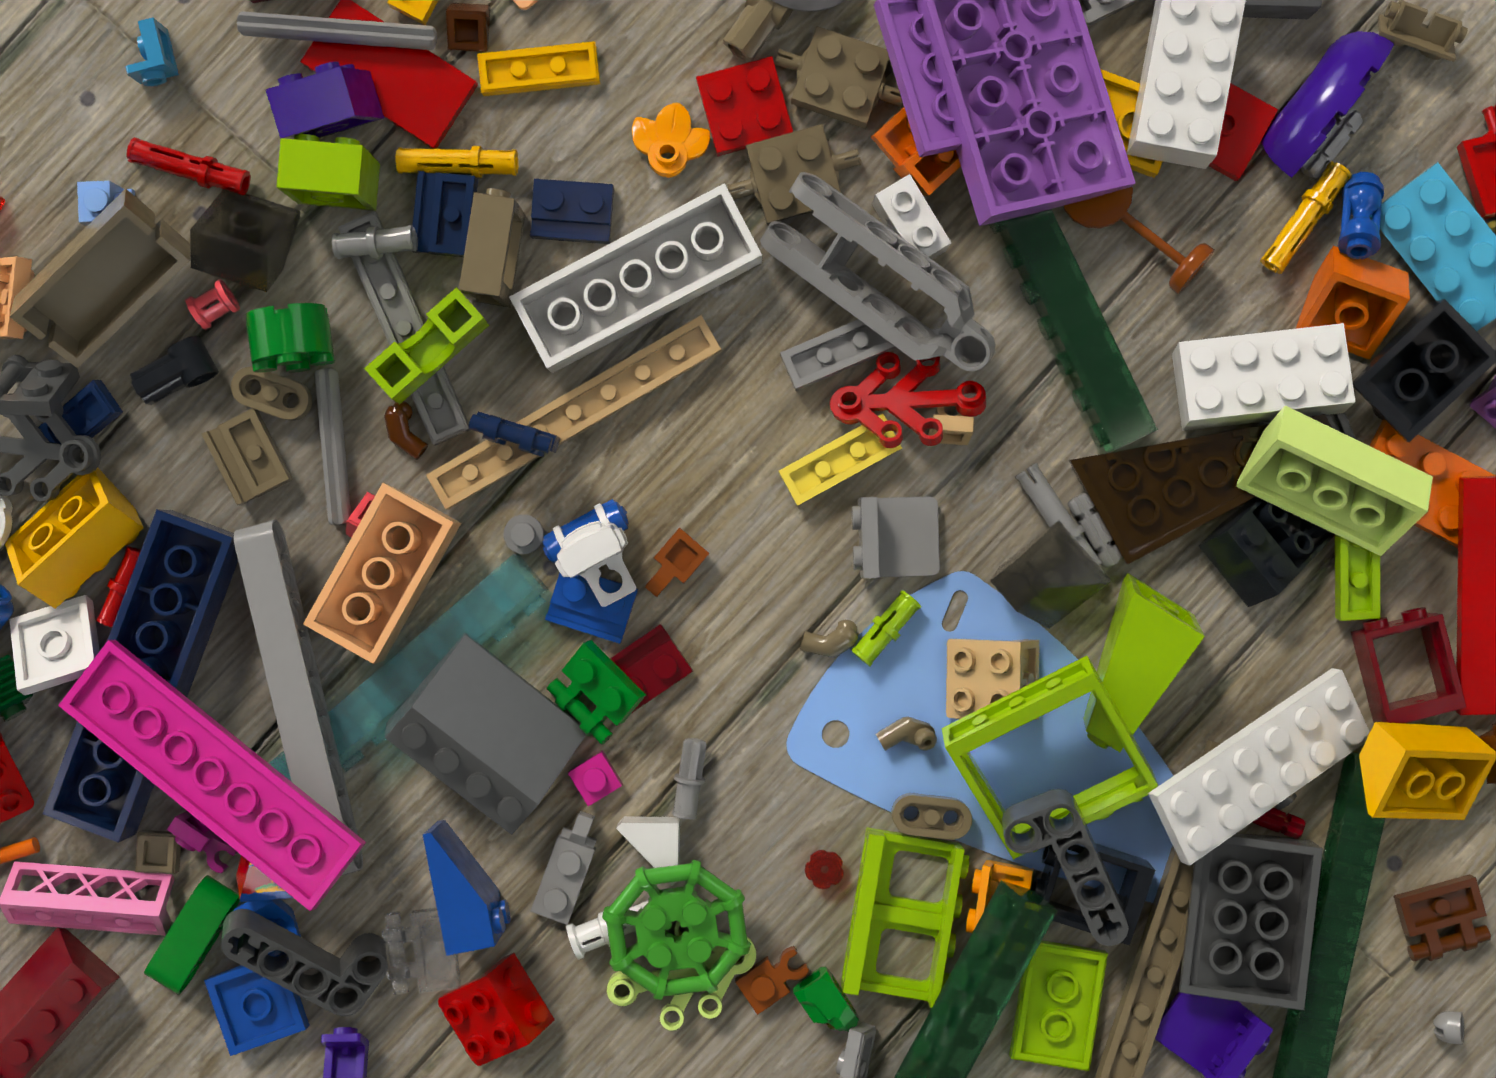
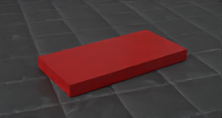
M340 0L329 18L384 22L352 0ZM313 41L300 61L305 67L315 73L316 66L336 61L339 62L340 66L354 64L355 69L370 71L384 118L432 149L438 148L478 86V83L429 50Z

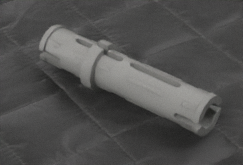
M1035 463L1027 468L1035 483L1031 481L1026 471L1016 475L1015 478L1020 482L1057 539L1054 542L1058 548L1061 546L1064 548L1079 571V575L1082 576L1091 571L1082 558L1083 555L1092 568L1099 566L1102 561L1097 557L1082 533L1085 530L1081 524H1075L1039 469L1038 464Z

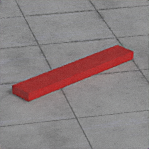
M1496 476L1459 477L1456 668L1466 708L1456 710V713L1459 715H1496Z

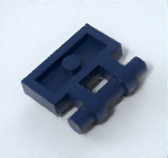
M479 411L477 415H472L468 429L482 433V439L501 445H506V441L519 445L521 451L544 457L545 453L548 454L549 451L556 453L560 442V437Z

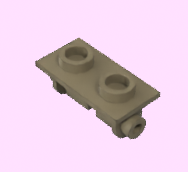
M1400 0L1398 3L1391 1L1386 8L1385 14H1379V36L1387 38L1394 43V46L1401 47L1407 45L1416 48L1424 56L1433 60L1443 58L1454 62L1456 60L1454 42L1461 43L1468 31V28L1462 26V21L1436 12L1428 25L1422 24L1428 14V9L1404 0Z

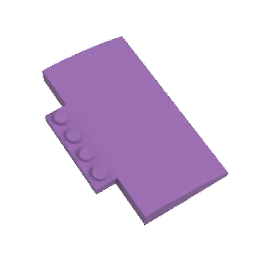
M876 0L874 3L875 12L919 157L952 150L957 151L979 226L1057 208L1129 188L1136 184L1079 0Z

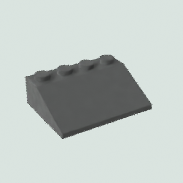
M466 632L389 719L385 730V738L511 835L539 805L586 734L579 728V722L565 711H562L554 702Z
M1236 833L1194 863L1179 985L1180 993L1304 1010L1323 852L1322 847L1310 840Z

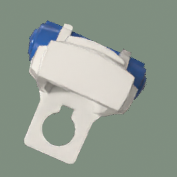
M613 499L604 504L599 503L595 505V509L561 527L558 525L552 528L553 531L543 536L544 540L542 541L545 556L552 563H555L561 575L570 578L578 575L584 577L602 607H606L627 596L637 588L622 559V552L628 544L626 535L623 532L628 529L629 524L626 515L627 511ZM607 564L610 570H615L621 575L622 586L617 592L607 593L600 587L599 578L602 573L599 568Z

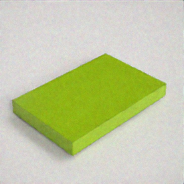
M1027 938L1009 1052L1011 1059L1090 1071L1108 953L1105 950Z

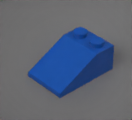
M446 820L437 821L422 835L446 956L494 947L505 932L506 924H509L511 920L508 902L506 899L501 900L498 887Z

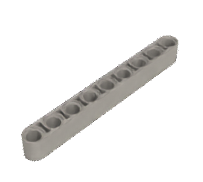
M276 519L236 530L234 532L235 550L291 782L358 835L308 627L303 625L305 615L284 531ZM362 849L342 875L360 871L363 868Z

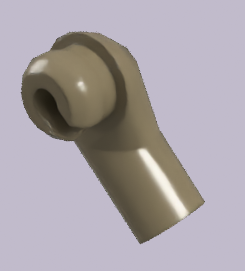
M841 620L838 622L836 630L827 636L804 631L800 650L827 657H836L855 645L858 639L856 634L858 627L851 620Z
M909 716L897 720L875 734L885 751L901 741L914 744L921 750H930L937 741L935 730L929 723Z

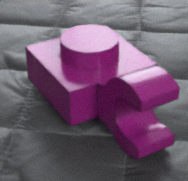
M188 811L175 816L166 829L176 836L174 838L175 841L189 851L197 850L198 852L204 850L209 867L217 873H223L229 867L219 858L221 850L228 852L232 856L238 854L236 850Z

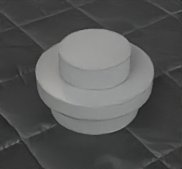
M517 515L507 522L504 528V540L513 552L529 554L536 551L542 544L544 531L541 523L536 518L530 515Z

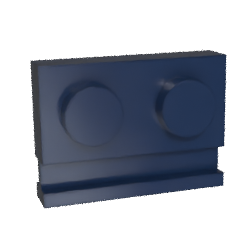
M418 171L412 224L417 233L418 247L416 251H412L413 253H430L432 255L464 258L474 192L477 193L478 179L475 176L447 173L433 174Z
M534 179L530 237L532 239L610 244L614 185Z

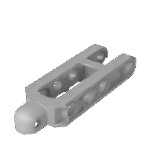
M801 172L789 192L793 193L798 200L814 211L812 215L838 233L828 251L825 252L791 226L779 221H772L760 239L761 245L767 252L913 360L930 359L943 355L966 371H977L982 369L993 358L996 347L995 340L987 329L972 319L975 314L969 286L821 178L807 172ZM858 244L879 259L877 263L885 267L888 265L912 283L910 287L915 291L921 289L944 306L947 320L942 327L936 329L928 328L848 269L845 265Z

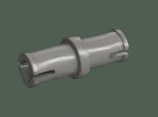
M413 225L387 229L369 226L366 231L334 233L332 235V249L337 259L370 255L371 258L376 259L382 258L384 253L416 251L418 247L417 233Z

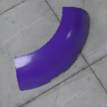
M1357 31L1341 36L1329 46L1315 69L1273 120L1261 140L1266 153L1282 171L1292 178L1325 141L1327 134L1336 124L1335 114L1337 113L1341 117L1347 114L1365 90L1364 86L1371 78L1370 72L1372 71L1375 74L1379 71L1391 52L1394 43L1374 32Z

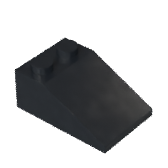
M1445 299L1429 302L1399 330L1353 381V387L1406 442H1410L1496 363V351Z

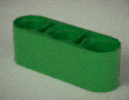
M205 876L189 897L147 965L144 974L175 994L180 995L188 986L221 934L226 916L234 911L240 903L239 894L211 876Z

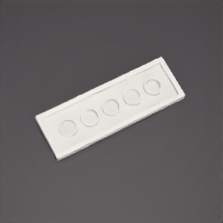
M1331 668L1148 793L1180 862L1189 866L1365 744L1369 729L1343 671Z

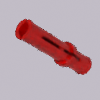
M135 137L131 139L127 147L126 157L128 162L191 179L204 188L209 189L213 186L244 196L250 186L251 175L249 171L218 163V160L214 157L205 156L201 158Z

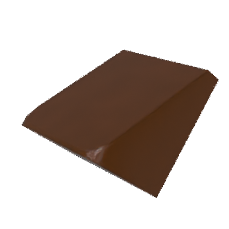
M451 3L446 9L448 50L487 52L490 5Z

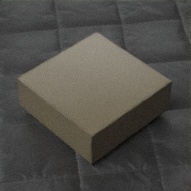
M139 831L137 833L135 872L178 873L180 869L181 846L175 841L174 838L176 836L169 831Z

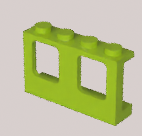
M866 827L841 977L843 993L859 996V991L864 990L928 1001L930 1008L938 1009L940 996L946 997L949 988V973L944 971L947 957L953 958L955 951L956 934L951 933L953 918L959 919L962 910L963 897L962 894H957L960 878L966 879L969 867V855H964V848L960 843ZM898 851H909L947 859L948 867L943 897L939 902H929L890 894L889 886L894 856ZM885 929L931 935L935 938L930 975L927 979L917 980L887 975L876 970L881 934Z

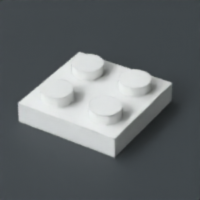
M86 595L64 601L56 609L49 606L9 619L17 691L25 696L79 679L100 651L93 600Z

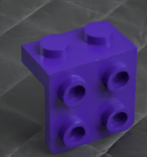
M1178 992L1163 1013L1155 1039L1202 1073L1205 1078H1244L1247 1065L1255 1055L1261 1054L1268 1046L1270 1041L1269 1035L1273 1029L1239 1001Z

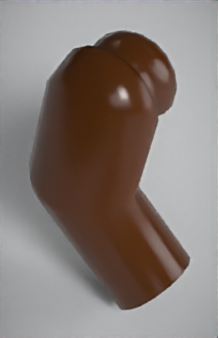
M405 401L400 405L395 402L393 406L387 408L384 415L388 438L400 449L418 460L426 451L428 444L409 429L408 420L413 413L411 406Z

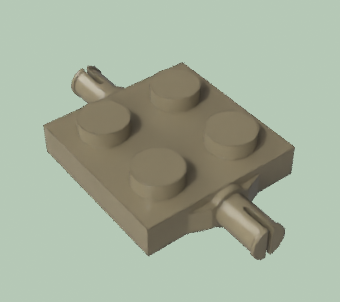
M816 26L810 46L802 56L782 49L778 51L775 66L797 72V84L791 98L792 105L866 129L871 111L879 103V100L899 106L900 108L903 105L899 89L885 85V70L889 61L887 49Z
M823 124L746 145L745 148L751 166L750 179L727 184L729 192H732L730 195L733 201L754 194L762 206L766 224H770L772 221H781L813 212L812 209L798 200L793 193L789 192L801 172L811 173L821 178L841 193L838 184L839 171L860 166L861 159L858 157V149L834 155V152L828 145Z

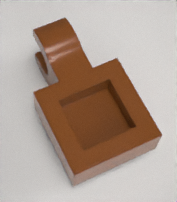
M678 528L655 555L654 559L662 567L645 585V588L655 597H658L674 577L684 584L710 553L681 528Z

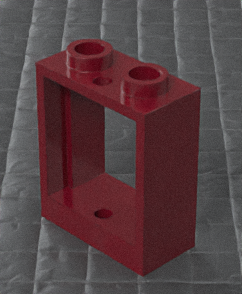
M1425 607L1401 612L1402 619L1388 622L1387 617L1370 619L1362 622L1363 629L1351 631L1373 723H1408L1466 708L1443 614L1428 613ZM1420 628L1436 691L1388 703L1373 640Z

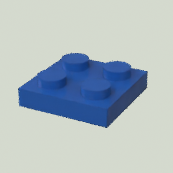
M281 952L280 954H278V955H276V956H274V957L282 956V955H284L285 953H284V952ZM242 965L212 975L204 980L230 1056L304 1031L310 1026L299 995Z

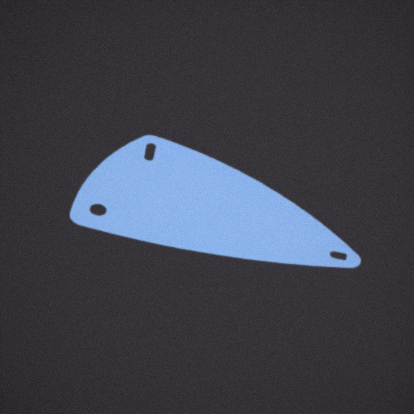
M957 571L926 585L910 595L922 607L915 612L898 632L901 635L896 642L891 640L871 666H868L858 658L851 649L857 645L874 623H871L858 635L857 642L853 647L838 656L817 683L799 712L787 738V751L792 761L802 768L891 812L895 800L907 793L957 798L969 808L972 815V825L967 834L959 839H955L956 841L1043 872L1045 864L1042 863V855L1045 847L1036 852L1026 853L1013 859L945 748L942 728L959 720L946 716L948 639L1039 640V679L1078 659L1036 620L1000 592L970 572ZM961 590L967 594L968 601L956 629L949 632L943 629L942 620L953 594ZM1091 692L970 751L1005 811L1014 804L1054 789L1066 790L1074 796L1134 767L1124 748L1121 752L1116 751L1110 746L1107 749H1103L1087 737L1088 732H1086L1083 717ZM908 716L929 723L935 730L937 741L930 750H921L914 744L901 741L885 751L875 735L897 720ZM833 720L843 722L849 729L848 741L845 745L838 748L828 746L822 738L824 726ZM1138 727L1133 737L1152 768L1158 785H1161L1173 777V774ZM1149 795L1143 797V801L1132 802L1114 811L1108 818L1095 820L1086 825L1094 843L1145 859L1152 865L1156 871L1145 901L1153 903L1172 848V843ZM909 806L904 811L906 819H914L918 814V809L914 806ZM952 810L947 811L943 817L944 822L947 824L954 823L957 819V813ZM1068 849L1066 851L1069 854H1079ZM1103 861L1117 894H1119L1127 868ZM1061 867L1058 877L1067 880ZM1091 880L1084 885L1097 888L1101 882Z

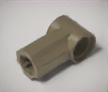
M747 0L745 3L746 8L723 39V44L740 59L752 62L774 29H780L794 9L781 6L772 0Z

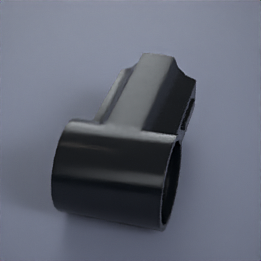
M191 336L173 344L168 348L167 355L131 373L130 376L136 393L143 399L145 404L152 405L184 387L190 388L209 381L219 371L200 336Z

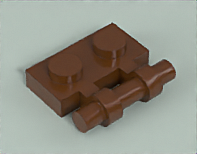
M1470 874L1393 896L1404 934L1409 937L1421 934L1420 943L1407 946V951L1412 961L1425 958L1429 961L1443 958V953L1460 948L1463 951L1476 949L1478 943L1491 940V934L1486 925L1473 927L1472 920L1487 915L1477 879ZM1455 925V933L1439 937L1438 929Z

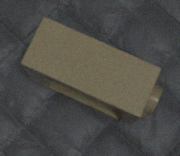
M488 188L486 189V194L474 192L459 290L472 302L511 308L512 302L509 296L513 295L525 213L515 198H510L511 193L504 190Z

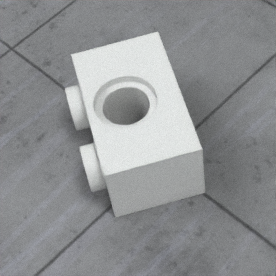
M910 174L875 194L872 206L885 226L930 259H934L946 252L951 241Z

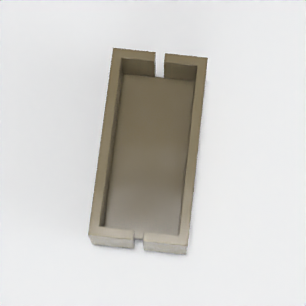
M125 188L14 297L10 317L39 340H42L47 334L49 319L53 321L54 324L50 328L48 346L78 369L190 261V243L164 220L161 219L155 224V213Z

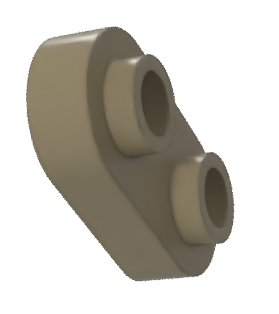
M245 367L240 369L231 381V392L240 404L285 420H300L309 413L312 407V395L305 385L271 372L257 373L253 372L252 367ZM255 381H259L261 390L258 394L252 395L250 385ZM296 394L298 404L294 408H289L287 399L290 395Z
M907 793L898 797L891 809V816L895 826L907 835L955 840L966 835L972 825V815L969 808L964 802L953 797ZM909 806H914L918 809V814L914 819H906L904 817V811ZM947 811H955L957 813L956 821L951 824L945 823L943 820L944 814Z

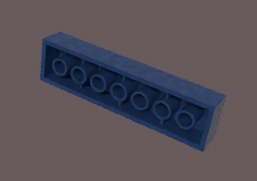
M156 509L108 640L118 641L186 697H188L238 563L234 545V533L173 510ZM77 721L43 815L119 843L136 835L155 784Z

